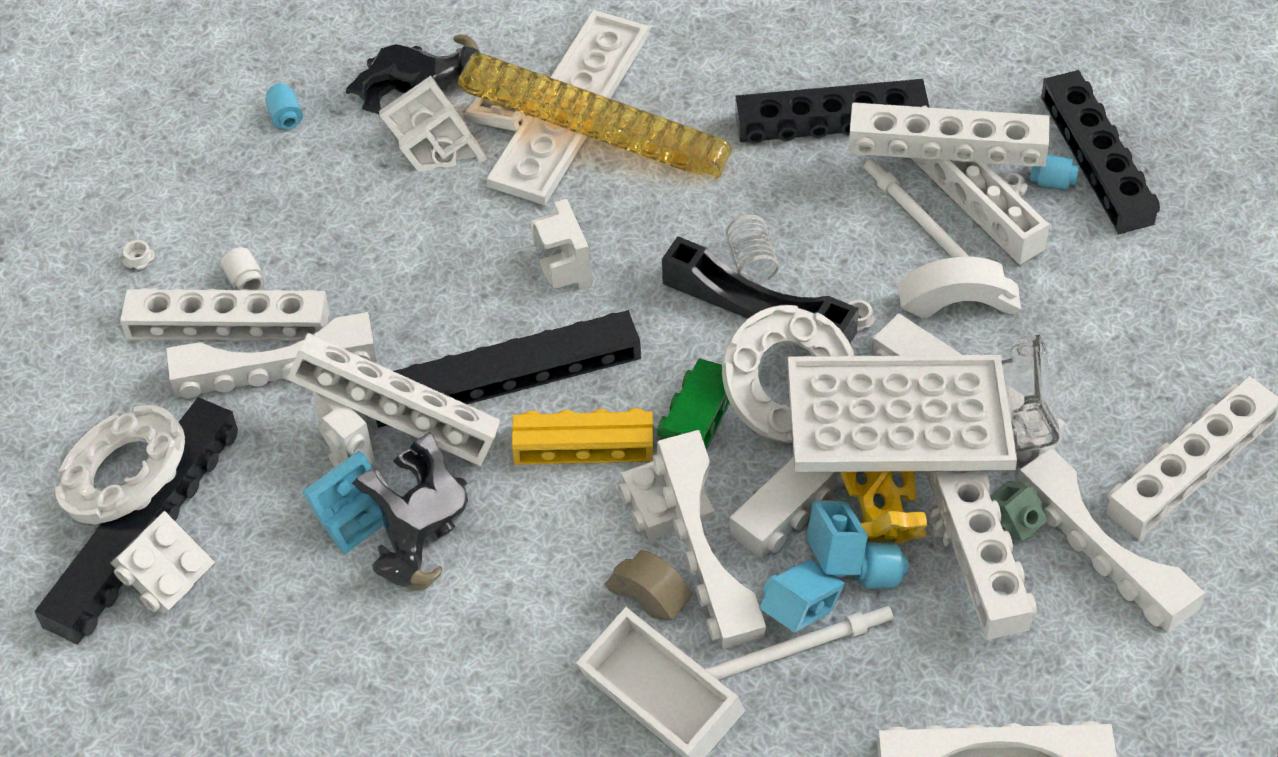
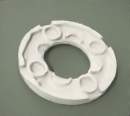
M781 305L756 313L735 331L724 353L722 378L727 398L733 410L749 428L773 441L793 444L790 407L772 401L762 390L758 378V366L763 353L770 346L785 342L794 343L807 349L812 356H855L845 335L825 316L818 312L814 314L797 308L798 306Z
M142 405L134 407V413H126L120 417L116 413L94 426L74 445L58 471L62 476L60 486L55 487V495L59 505L71 518L81 523L96 525L118 519L134 510H141L150 503L151 498L166 483L175 477L176 468L184 451L185 436L181 425L169 411L159 406ZM142 441L149 443L146 449L149 454L147 462L145 460L142 461L143 468L138 475L133 478H125L124 481L127 484L123 486L110 485L102 491L94 488V476L98 467L114 450L130 442Z

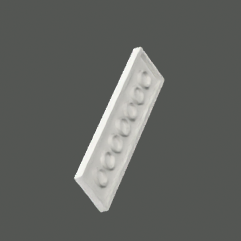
M593 10L533 104V110L530 114L526 115V119L521 123L488 175L487 187L546 205L649 36V26Z

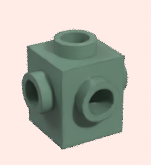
M1007 481L990 495L992 501L996 500L998 502L1001 512L1000 524L1003 531L1009 532L1011 539L1022 542L1030 539L1037 533V529L1048 521L1041 508L1042 501L1033 492L1030 485Z

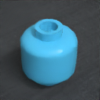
M867 542L861 574L853 576L867 589L896 588L901 583L902 577L908 573V558L906 554H902L900 547L895 542Z

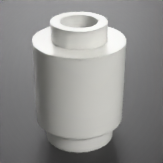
M243 247L233 248L224 255L221 260V267L234 290L262 289L264 275L249 249Z

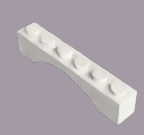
M368 312L334 318L323 329L313 334L371 362H377ZM304 340L288 347L255 353L226 351L201 342L166 348L169 380L175 398L192 399L198 397L201 393L212 391L225 393L233 390L234 387L245 385L263 386L268 381L286 379Z
M696 430L659 440L657 454L652 456L655 471L658 476H664L667 485L663 487L665 501L668 508L674 507L678 518L674 519L675 531L679 541L685 539L688 552L684 553L686 565L690 574L696 573L699 585L695 586L696 595L700 606H707L710 618L706 619L712 641L718 639L721 649L764 638L766 625L755 593L740 584L723 568L712 553L703 532L700 518V496L708 477L710 460L700 431Z
M1050 448L1020 469L1018 483L1030 485L1033 492L1041 499V508L1048 519L1047 524L1062 530L1067 535V540L1071 547L1078 552L1083 551L1092 559L1095 570L1102 576L1108 575L1117 584L1120 594L1126 600H1134L1143 609L1146 619L1153 626L1158 627L1160 625L1169 633L1200 610L1205 592L1179 567L1159 564L1142 558L1123 548L1104 533L1092 519L1082 501L1076 470L1053 448Z
M1087 721L1079 725H1061L1056 722H1049L1041 726H1022L1011 723L1002 727H983L982 725L973 724L964 728H945L936 725L925 729L910 730L904 727H891L887 730H879L877 744L878 757H1117L1112 724H1099L1095 721Z

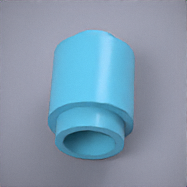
M283 83L275 84L267 90L265 102L274 126L279 129H292L296 127L303 119V112L295 91Z
M1047 155L1045 167L1032 166L1030 182H1036L1041 187L1069 190L1070 184L1076 185L1079 166L1073 165L1074 158Z

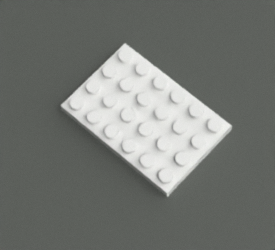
M1001 355L788 357L787 368L794 472L1016 470L1017 456Z

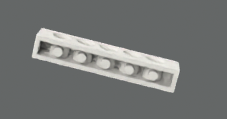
M852 103L848 154L1045 167L1049 147L1050 115Z
M911 158L1019 265L1045 251L1050 224L986 163Z
M127 289L120 322L126 339L305 340L308 333L313 335L327 325L329 305L326 292L315 290Z
M309 333L303 341L286 378L291 382L418 439L431 432L439 448L478 466L482 465L500 423V419Z
M1251 376L1240 385L1233 384L1225 393L1223 400L1217 405L1215 403L1210 404L1195 424L1188 423L1180 431L1178 438L1173 443L1169 444L1167 442L1163 444L1152 461L1148 464L1141 463L1134 470L1131 479L1124 485L1118 483L1107 496L1109 503L1106 514L1140 540L1278 419V396Z
M980 470L959 471L961 473L953 471H925L986 640L1030 631L1033 615L1037 614L1035 598L1031 592L1027 593L1024 587V570L1019 561L1015 562L1011 553L1013 551L1012 539L1009 532L1003 531L1000 524V507L996 500L992 501L990 498V484L986 472ZM973 530H981L984 533H978ZM985 560L993 561L995 564L987 563ZM1002 591L1007 593L1008 595H1000L996 592Z

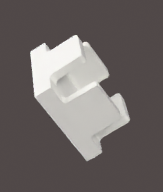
M564 199L554 202L555 213L530 222L532 240L535 246L543 244L545 249L560 246L562 250L559 254L539 260L545 278L554 289L573 283L577 284L579 290L591 287L589 246L568 200Z

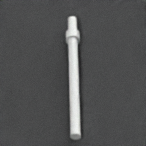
M872 158L865 162L864 169L877 181V186L885 194L889 193L951 257H970L899 186L900 181L891 172H886Z
M889 606L865 614L857 612L846 616L845 621L723 662L705 670L717 680L850 634H852V637L867 633V628L893 620V613Z

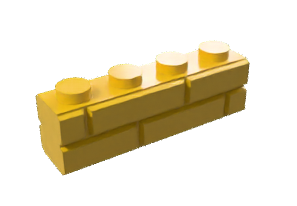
M632 408L626 412H609L605 409H596L591 413H575L571 410H561L557 414H541L537 411H526L523 414L513 415L512 452L514 465L653 461V411H644L640 408Z

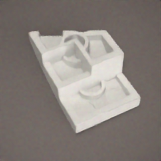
M431 76L379 111L381 118L397 137L401 151L418 172L433 170L437 167L456 166L457 160L476 157L478 162L487 160L479 144Z

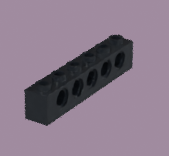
M1079 70L1044 78L1041 99L1118 235L1155 225L1157 213L1160 211L1159 200L1155 194L1150 192L1143 172L1141 170L1138 171L1133 163L1130 150L1123 146L1116 126L1111 125L1106 117L1103 104L1098 103L1093 95L1090 82L1085 81Z
M913 79L735 95V116L739 141L757 144L764 140L773 139L790 141L795 137L812 136L814 138H822L828 134L839 133L850 135L852 103L922 107L925 105L929 108L924 80Z

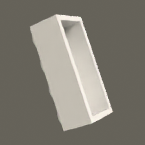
M627 607L621 611L576 662L586 679L681 757H706L745 712L739 697Z

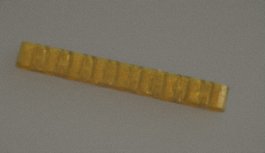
M472 54L458 78L459 86L471 95L694 174L702 175L704 173L715 176L714 179L720 178L732 152L730 144L719 137L486 54Z

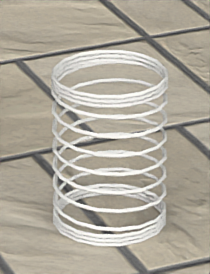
M749 214L740 216L729 223L726 228V236L730 243L738 273L740 275L741 273L747 274L742 272V269H745L744 266L754 260L767 259L762 263L765 264L771 259V264L775 261L773 269L775 266L776 269L766 278L768 280L772 279L779 270V264L763 218ZM750 218L757 219L763 225L745 223L736 227L747 224H757L763 227V229L749 228L738 232L737 234L746 230H761L759 234H747L740 237L739 239L749 235H757L753 237L754 239L747 240L740 245L754 240L764 242L762 244L750 245L741 251L751 246L759 245V247H766L763 250L748 252L742 257L756 251H761L759 253L765 251L767 253L741 262L740 259L742 257L738 256L741 251L736 250L740 245H734L737 244L739 239H733L737 234L730 238L731 233L736 228L729 235L728 231L738 221Z

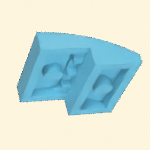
M357 451L302 491L318 520L344 554L384 526L382 512L377 503L368 494L360 492L352 484L357 477L372 469L366 455L360 451Z

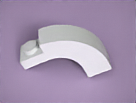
M952 257L937 260L913 270L898 281L901 308L921 318H929L943 307L961 301L982 302L1006 314H1016L1021 310L1017 283L1004 277L1003 265L1001 263L985 258Z

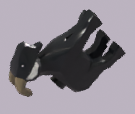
M462 34L454 36V42L462 44L464 47L456 49V52L449 56H435L427 53L419 46L390 45L381 48L377 56L367 60L368 69L361 72L347 86L346 93L356 94L365 100L362 106L363 110L379 114L382 96L393 89L406 93L429 76L434 79L442 92L458 75H461V84L463 85L468 81H483L485 78L483 59L476 42L471 37Z
M431 432L414 441L408 450L393 460L400 468L410 470L417 479L418 485L409 490L404 496L395 493L377 469L375 471L373 468L357 477L352 483L360 492L368 494L380 507L387 536L395 551L394 553L390 552L385 546L380 544L378 546L379 558L372 565L373 571L396 585L414 590L427 589L442 573L441 566H438L432 572L424 573L421 571L424 541L433 535L441 539L456 527L453 521L463 513L468 502L465 489L468 483L462 478L454 477L448 471L444 455Z

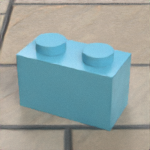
M813 500L806 540L824 573L832 574L835 577L860 575L868 535L847 501Z
M810 559L798 566H791L786 572L778 576L773 575L763 588L765 596L760 609L795 633L828 615L833 610L845 583L832 574H825L822 567Z

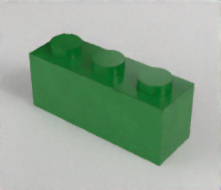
M698 358L693 370L686 371L681 392H676L671 400L670 413L667 417L662 416L659 422L657 436H660L661 440L699 430L707 451L730 405L723 385L721 364Z

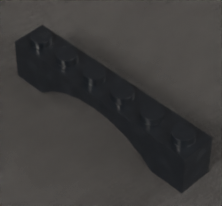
M677 236L662 258V279L664 285L749 319L756 313L770 307L793 305L798 306L797 308L814 314L818 312L825 316L841 330L849 343L852 342L857 334L858 307L830 296L798 297L767 289L735 272L719 260L707 247Z

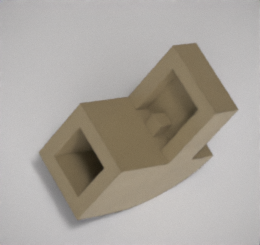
M640 550L633 559H625L614 568L612 576L605 583L609 591L616 595L635 597L649 616L658 619L673 620L694 595L672 566L655 554Z

